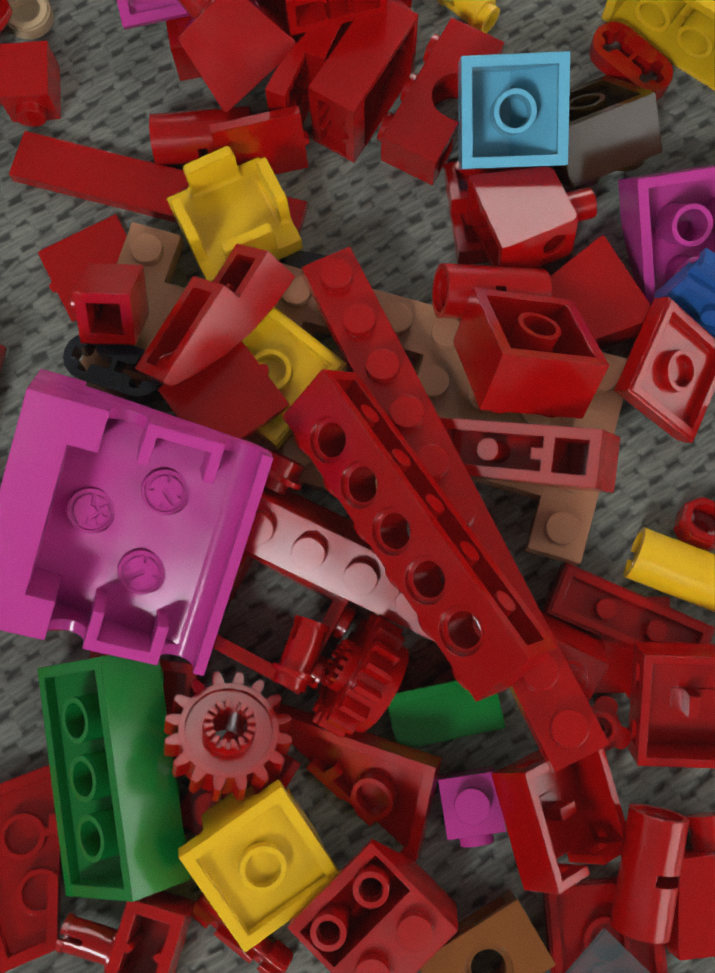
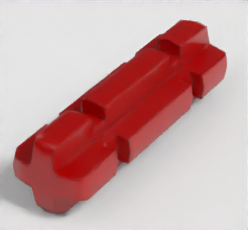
M203 893L194 903L191 917L206 929L209 925L213 926L216 929L213 935L250 964L252 960L256 961L259 964L256 970L260 973L286 972L292 962L293 953L278 939L272 943L266 937L247 952H244Z

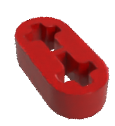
M620 22L605 23L598 27L594 33L590 44L589 56L592 63L601 72L655 92L656 101L663 97L673 78L672 65L664 55L629 26ZM615 42L621 44L620 51L617 49H613L611 52L604 50L605 43L608 45H612ZM651 71L658 76L656 81L649 80L647 83H644L640 80L641 74L648 75Z

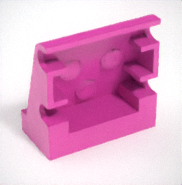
M40 369L26 389L0 486V630L45 640L46 633L49 630H67L83 638L82 649L158 665L160 655L162 654L177 655L185 658L192 664L193 674L204 676L273 461L271 452L254 443L86 386V381Z

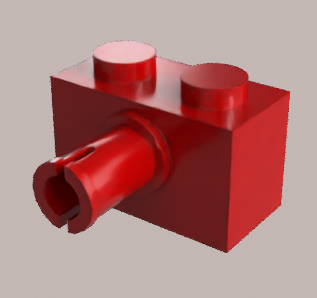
M166 891L157 892L134 902L127 901L118 929L78 917L74 913H69L59 934L64 935V938L57 939L55 951L104 965L105 973H175L196 901Z

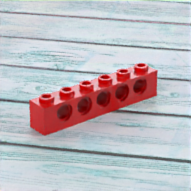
M322 369L282 416L294 433L295 443L305 454L309 455L322 474L326 489L339 499L354 521L353 526L356 533L371 546L385 567V574L390 583L403 593L418 615V623L426 635L435 640L450 662L453 675L458 683L471 693L476 702L507 690L554 652L557 646L359 375L355 372ZM407 521L410 526V538L407 533ZM440 568L442 569L445 577L444 586L442 585L439 578ZM473 616L479 622L481 629L480 637L474 630Z

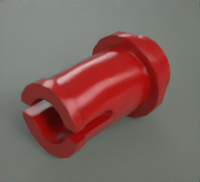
M295 615L294 624L279 664L272 663L271 668L276 670L272 681L305 693L308 683H315L316 678L312 677L311 674L330 627L307 617Z

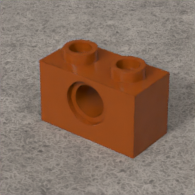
M508 890L459 921L458 931L433 955L420 971L422 973H476L471 969L472 960L478 952L485 949H492L500 953L499 965L491 973H546L547 970L556 964L518 899L511 890Z

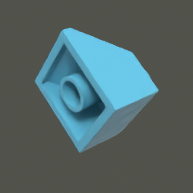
M570 51L461 56L458 62L459 170L568 165Z

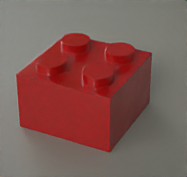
M473 287L453 340L479 409L495 413L512 412L541 415L547 418L567 417L583 419L610 366L574 301L570 299Z

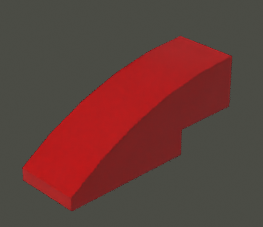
M236 244L213 281L195 276L192 277L134 369L142 375L169 387H173L196 375L226 355L249 335L277 304L295 276L269 251Z

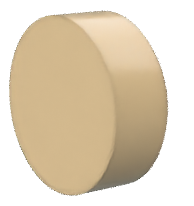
M7 0L13 9L7 26L15 36L28 40L36 39L46 34L52 27L54 13L48 0Z

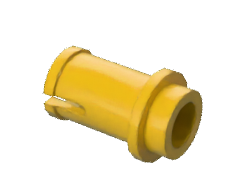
M437 0L440 5L447 7L468 23L467 25L484 33H487L495 25L500 14V8L496 6V0Z

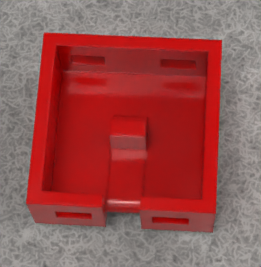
M634 642L628 724L631 741L627 748L637 766L715 768V644Z
M604 748L552 773L540 749L491 773L524 890L561 894L590 875L587 865L557 863L556 859L566 853L569 862L605 865L621 855L626 822Z

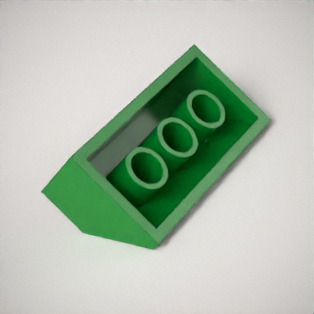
M108 655L37 668L66 896L134 902L191 880L190 873L179 859L178 848L187 843L184 836L179 802L180 786L177 778L172 774L173 757L164 756L163 751L165 738L170 735L164 733L167 710L163 689L164 673L160 666V661L158 665Z

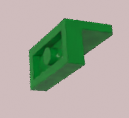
M457 680L396 693L388 706L395 742L412 748L506 728L498 693L476 702L471 693L463 688Z

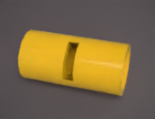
M643 527L634 539L631 552H634L635 556L633 561L627 559L623 576L715 612V554Z

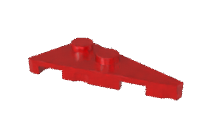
M280 703L276 714H290L291 722L285 734L292 737L291 744L311 761L306 769L339 799L349 802L356 814L366 824L371 826L375 821L379 823L403 845L400 854L416 862L423 847L442 758L368 732L358 733L354 731L352 735L346 733L343 738H339L313 722L314 714Z

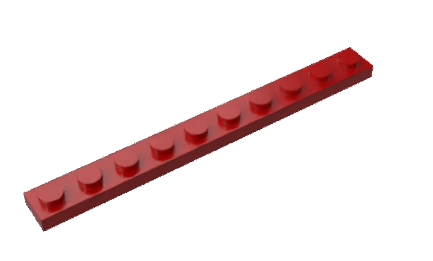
M351 247L301 267L303 278L350 372H355L359 375L557 646L554 652L509 687L551 773L609 746L610 743ZM473 616L480 629L478 620L475 618V616Z

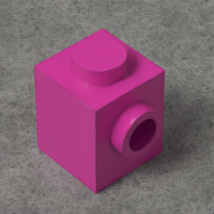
M492 766L438 774L447 840L459 839L460 847L488 845L495 842L494 833L506 832L503 814L491 773L495 772Z

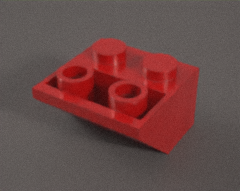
M371 839L288 923L287 928L331 973H417L458 931L457 903L415 861Z

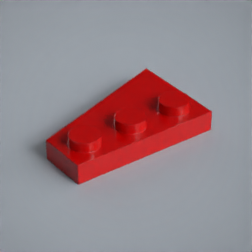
M49 765L0 783V973L55 951L57 939L60 938L61 853Z

